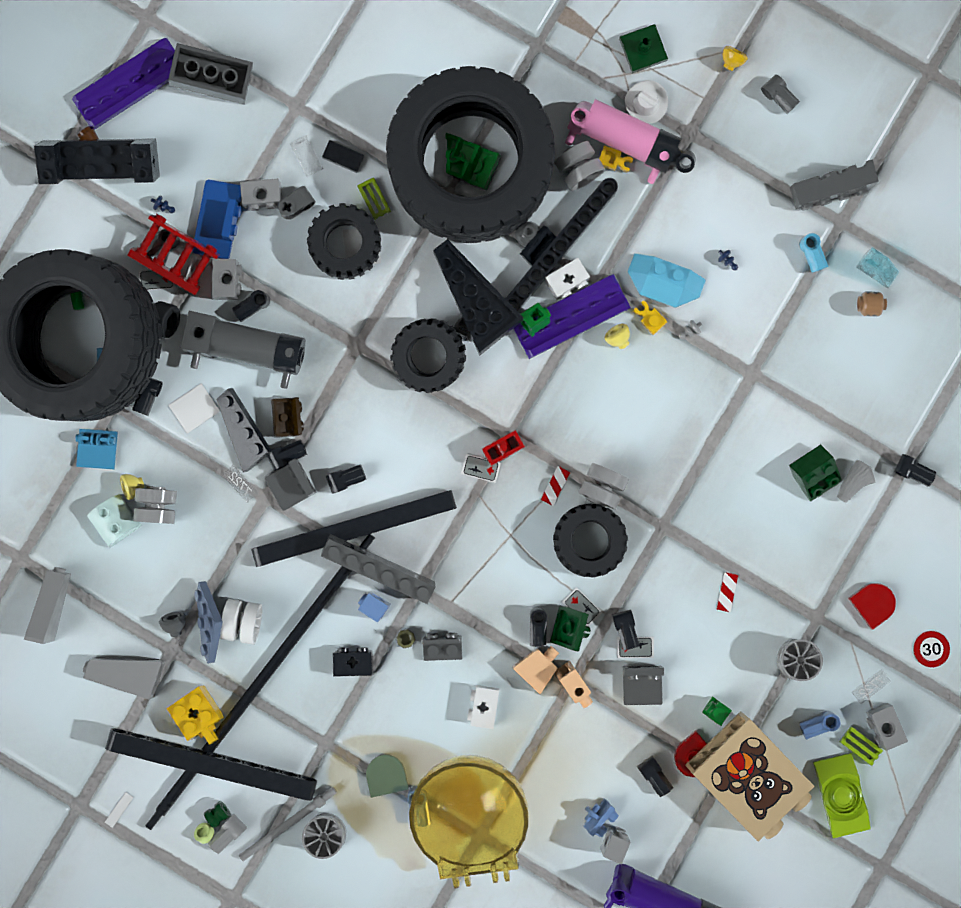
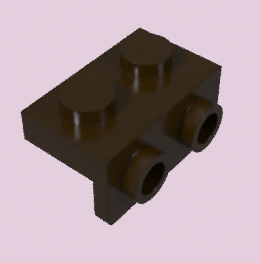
M299 397L272 399L274 438L302 435L304 424L300 415L302 403L299 401Z

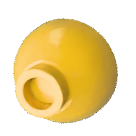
M725 46L723 49V66L728 70L733 71L734 68L742 66L748 60L746 54L731 46Z

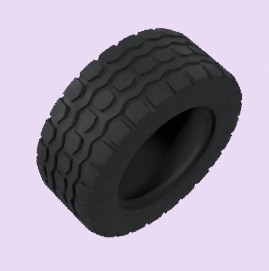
M462 66L460 69H446L441 71L439 75L429 76L422 81L421 85H416L407 94L408 97L404 98L397 107L396 115H393L390 122L389 134H387L386 160L390 178L398 200L409 216L413 217L417 224L424 229H428L430 233L460 243L462 241H466V243H481L484 240L486 242L492 241L518 229V226L527 222L541 205L549 188L555 158L553 130L550 127L549 117L546 111L542 109V104L534 94H530V90L518 80L514 81V78L501 71L497 73L495 69L486 67L478 69L475 66ZM476 116L495 122L509 134L516 147L518 162L514 172L500 188L487 195L461 197L451 194L439 187L425 169L424 155L431 137L444 124L460 117Z
M55 249L31 255L18 262L17 265L11 267L3 275L4 279H0V392L13 405L30 415L42 419L80 422L95 421L122 411L124 407H128L139 397L138 394H141L150 383L149 378L153 377L158 365L156 360L160 358L162 344L159 343V340L162 339L161 324L158 323V320H160L155 304H152L153 299L150 293L133 273H130L125 267L105 258L76 250ZM82 291L93 300L101 313L105 329L104 346L97 363L86 375L74 382L66 383L59 379L45 362L40 342L41 329L46 315L56 302L66 295Z

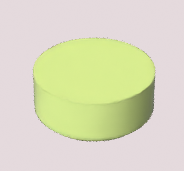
M208 823L199 824L194 832L195 840L202 844L208 843L214 835V828Z

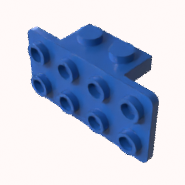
M208 179L204 186L194 239L205 246L209 244L215 247L217 253L220 254L218 258L229 259L233 239L238 229L236 225L237 218L241 214V186ZM196 247L192 250L194 254L204 255L205 253Z

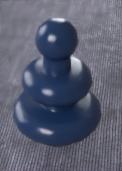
M161 195L158 196L157 200L151 199V202L155 203L153 206L154 210L161 207L160 210L162 212L168 210L170 213L175 212L173 206H168L167 200L162 202L163 197Z
M720 250L718 252L721 255L718 258V262L725 260V266L730 265L733 271L738 269V265L733 262L734 257H729L731 254L730 250L725 252Z

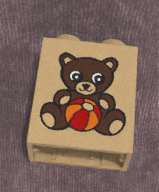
M741 711L685 765L758 842L763 837L771 839L776 836L784 825L781 819L791 809L795 812L803 809L811 800L812 796L809 792L815 787L754 722Z

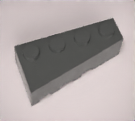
M872 159L866 161L859 168L855 164L842 170V173L838 171L829 172L823 175V179H820V176L794 183L790 187L795 209L802 208V211L813 208L815 204L820 203L821 206L832 203L831 200L839 199V201L849 199L850 195L857 194V196L869 193L868 190L877 184L879 180Z

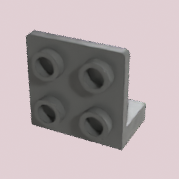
M298 459L291 460L287 466L265 477L282 511L317 493Z
M428 633L426 637L422 638L424 661L462 660V636H457V633H446L445 636L438 637V633Z
M661 665L623 666L624 705H662V676H664V667Z

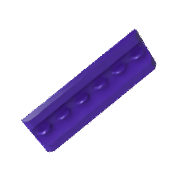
M167 38L159 40L73 96V102L91 129H97L169 82L175 49Z
M613 274L546 307L551 314L550 323L536 332L533 337L529 335L521 324L517 325L514 331L528 359H531L631 309Z

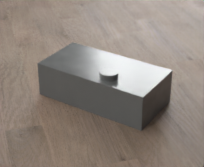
M177 43L169 75V86L245 105L253 62Z

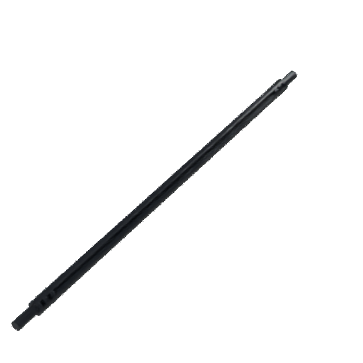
M368 534L359 547L366 550L375 537ZM341 566L216 729L215 734L218 740L212 744L206 742L201 750L215 751L352 570ZM186 770L183 772L157 806L156 812L145 825L147 829L152 830L159 819L167 814L197 773Z

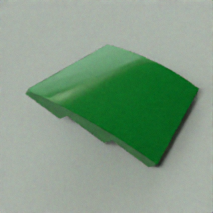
M446 132V173L487 191L501 155Z

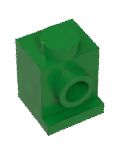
M539 302L521 313L523 321L520 324L531 337L550 323L551 314L546 307H542Z
M712 696L702 713L722 726L732 710Z

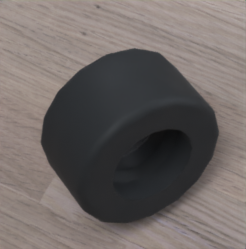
M158 301L154 304L160 318L158 323L161 324L162 337L170 338L179 326L180 310L176 305Z

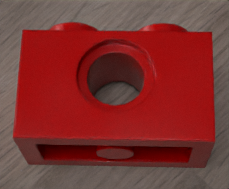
M516 430L482 448V451L490 466H493L524 449L525 446Z

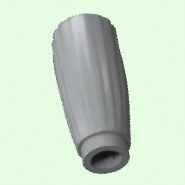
M856 460L845 477L837 498L847 503L860 489L875 483L871 467L860 460Z

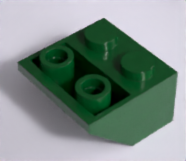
M821 444L789 465L794 479L810 502L842 482L834 457Z

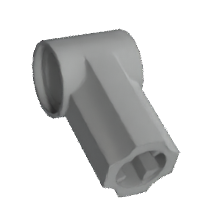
M235 814L221 826L222 828L208 842L209 847L218 854L233 839L236 840L247 829Z

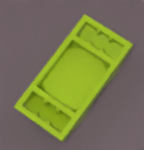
M852 753L814 761L813 764L832 838L871 830L868 809L863 798L860 778Z

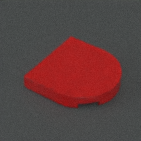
M878 583L868 584L848 598L871 630L887 620L893 614L896 607V599L893 592L887 586Z
M696 730L677 746L676 753H674L676 767L683 775L688 777L695 776L685 765L707 744Z

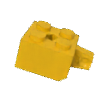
M204 685L198 686L166 708L187 741L193 740L198 735L200 738L205 737L209 744L218 740L213 731L216 729L214 724L223 719L224 716ZM193 710H198L199 713L196 714L198 716L193 715Z

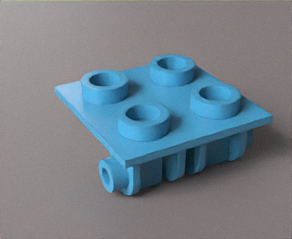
M79 429V434H76L75 437L76 442H78L76 467L115 470L118 432Z

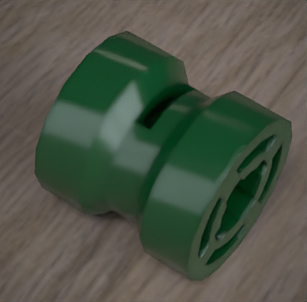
M219 801L214 805V808L204 812V817L211 827L216 828L222 820H227L231 817V813L222 801Z

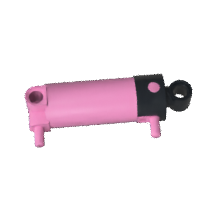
M595 99L593 104L581 101L571 113V120L567 127L570 131L565 140L567 145H572L576 134H584L644 162V165L653 168L647 179L650 184H654L660 171L666 173L669 165L676 166L682 173H688L694 168L696 162L694 153L689 150L683 151L679 149L682 138L663 129L656 128ZM579 110L583 111L585 116L581 115ZM689 158L691 164L685 166L681 163V159Z

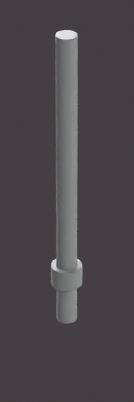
M332 787L322 795H317L310 804L239 855L240 859L245 861L317 807L321 808L328 799L337 794V790Z

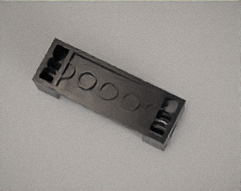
M156 138L42 140L34 145L39 184H59L64 179L134 178V183H154L160 177Z

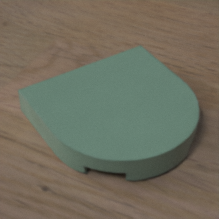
M382 754L375 757L369 763L366 778L371 798L409 789L405 768L396 757L390 754Z

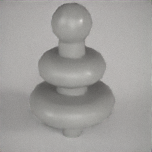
M691 320V327L685 326L686 331L679 333V338L684 339L687 335L692 337L694 331L700 334L699 327L702 323L696 324L694 320Z

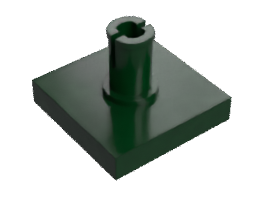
M655 24L619 37L632 74L668 61Z
M559 605L550 643L579 652L582 639L588 638L590 635L584 632L591 631L590 627L586 626L589 614Z

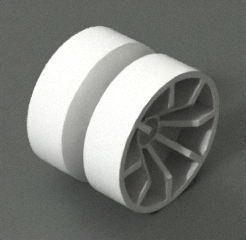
M228 599L221 615L223 623L220 638L235 641L240 631L241 643L254 645L261 625L262 604L248 602L243 612L242 601Z

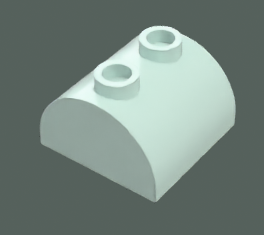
M120 494L107 499L87 515L109 548L142 526L140 522L133 521L134 513Z

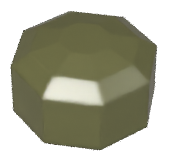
M409 629L401 630L396 637L398 645L402 648L411 647L415 642L414 633Z

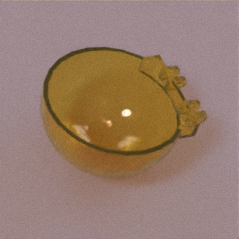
M478 755L452 757L432 767L416 787L409 809L410 829L420 850L437 865L440 879L452 878L454 888H459L460 881L458 877L464 876L466 887L471 886L470 875L491 873L493 883H498L499 876L497 872L501 871L504 872L505 882L510 881L509 870L519 869L518 851L525 841L529 825L528 802L524 790L516 777L502 764Z

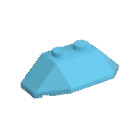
M634 253L628 269V274L639 295L674 308L698 299L706 281L690 269L648 255Z

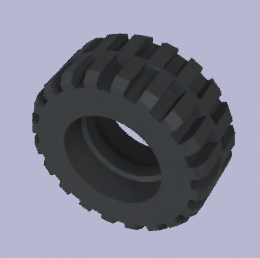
M339 203L337 207L334 205L328 206L329 209L327 211L321 210L319 212L320 216L318 218L314 217L312 227L309 226L308 251L315 264L332 278L334 276L340 280H344V278L351 280L355 279L357 275L360 277L365 275L364 272L366 270L370 271L373 268V263L377 262L378 254L381 252V235L374 219L364 209H358L353 204L346 206L345 203ZM339 226H353L362 236L360 250L350 258L339 259L334 257L327 248L329 234Z
M436 318L420 319L405 326L394 338L395 342L391 346L393 352L390 355V360L394 364L392 366L393 371H396L399 375L397 378L400 382L403 380L406 383L405 386L409 389L412 387L417 392H438L456 381L463 371L464 362L466 361V347L462 343L463 338L461 335H458L455 331L456 329L453 326H449L447 322L437 320ZM431 337L437 339L446 351L445 364L435 373L420 371L412 361V347L421 338Z
M583 504L568 510L555 527L553 547L557 558L566 569L582 577L594 578L608 574V572L613 571L622 562L623 556L627 551L628 535H626L625 525L613 510L602 507L603 505ZM586 522H594L601 525L608 535V546L605 552L593 559L581 557L572 545L574 531L578 526Z

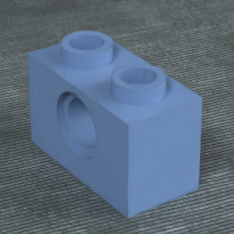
M370 592L368 594L365 593L358 602L360 605L358 610L378 623L391 604L375 593Z

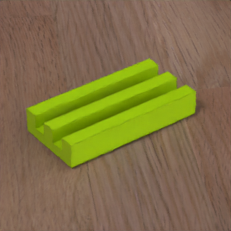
M374 177L357 185L374 220L391 212ZM373 183L385 207L384 210L381 209L369 184ZM365 186L378 210L376 214L363 190Z
M851 726L839 741L871 766L874 764L875 759H878V755L883 752L881 748ZM853 732L876 751L873 753L850 734ZM848 738L861 749H863L865 752H867L871 756V758L868 759L866 756H864L862 753H860L858 750H856L854 747L846 742V739Z

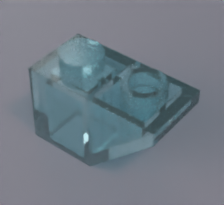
M873 247L865 253L856 268L886 288L890 287L899 273L890 259Z

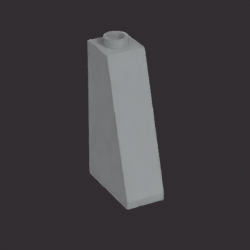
M54 567V570L46 571L24 640L40 644L55 641L71 577L70 573H65L66 569Z
M92 658L83 667V672L85 673L83 678L150 700L154 698L166 661L161 659Z

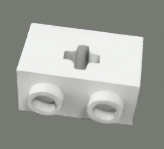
M576 258L545 277V282L557 300L560 297L564 299L572 294L571 291L575 288L580 290L588 285L587 281L590 276L579 258ZM565 277L568 279L572 277L571 284L568 282L564 283Z
M476 685V690L472 689L470 701H474L473 709H469L467 720L471 721L470 726L494 729L499 688ZM482 702H485V705L488 707L484 711H480V707H477Z

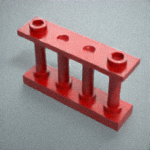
M157 213L155 216L153 214L150 215L148 219L154 223L140 247L131 248L127 256L196 295L201 288L197 285L199 283L198 279L211 257L217 259L220 254L217 253L215 247L209 244L205 246L166 223L167 219ZM161 226L171 233L157 257L151 258L147 255V249ZM179 237L188 243L175 266L168 268L164 265V259L176 238ZM196 247L205 253L191 277L185 278L181 275V269L193 248Z

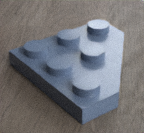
M202 581L198 582V588L195 590V600L199 617L197 622L201 636V655L205 656L207 664L215 663L223 621L207 582Z

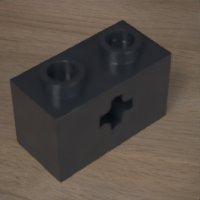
M359 647L357 651H349V648H337V652L333 653V677L372 676L374 674L373 651H368V647ZM352 657H354V660H358L355 666H352V663H348Z

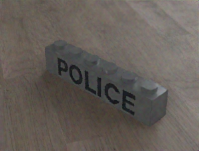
M332 534L329 535L321 553L323 558L425 604H428L436 587L435 581Z

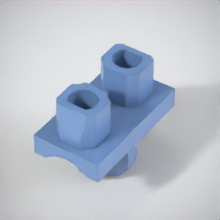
M604 798L599 805L596 803L593 808L586 806L585 810L588 814L584 818L586 822L583 824V827L590 835L603 837L607 831V828L603 825L607 819L610 822H615L619 815L609 801Z

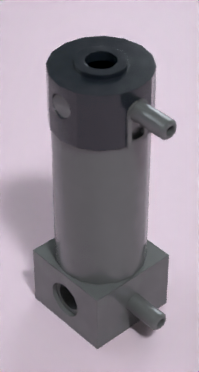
M189 311L180 348L193 354L191 368H198L200 356L209 358L216 356L282 372L283 376L280 387L287 389L290 375H298L305 354L306 340L303 337L221 321L216 316Z

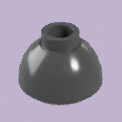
M527 221L518 226L515 232L517 242L521 246L526 247L540 230V227L532 221Z
M182 612L168 613L159 620L160 627L166 633H169L171 637L180 636L182 634L181 630L186 624V615Z

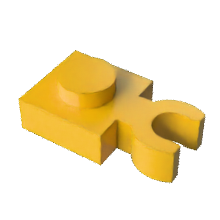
M605 145L599 158L605 168L615 171L618 166L626 173L629 172L630 168L625 167L624 163L633 162V158L628 156L622 158L620 157L621 151Z
M642 301L641 304L644 306V310L639 311L635 307L634 312L636 315L643 316L640 322L654 335L668 321L655 308L650 311L647 302Z

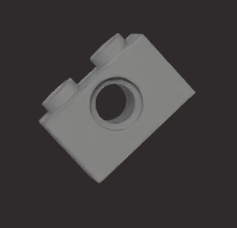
M278 178L240 182L242 205L245 209L256 211L259 210V207H267V209L278 208L279 202L282 200L281 182ZM260 192H266L264 199H257Z
M213 259L212 297L215 300H238V295H241L242 287L241 283H239V276L242 275V266L239 265L236 259ZM227 275H231V282L228 284H224V277Z
M886 703L866 712L868 715L866 721L870 729H874L876 734L874 739L878 747L888 751L908 742L893 705ZM884 723L889 724V729L886 732H882L881 729Z
M617 826L614 828L609 827L600 848L603 857L621 865L631 843L624 829Z

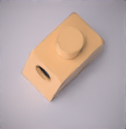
M552 646L544 653L536 648L516 663L513 669L541 694L557 670V666L552 661L558 656L559 652Z
M571 661L559 667L555 674L575 704L580 702L583 708L591 705L593 702L589 696L591 691Z

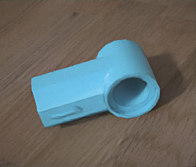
M814 233L806 235L799 243L812 273L829 267L820 245V237ZM808 238L813 240V248L807 246L806 240Z

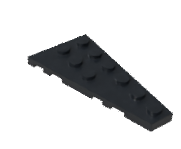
M447 239L433 250V254L480 356L523 321V316Z

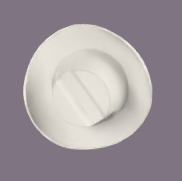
M652 80L642 81L632 86L627 92L625 107L631 116L646 123H655L667 111L668 96L666 90L659 83Z

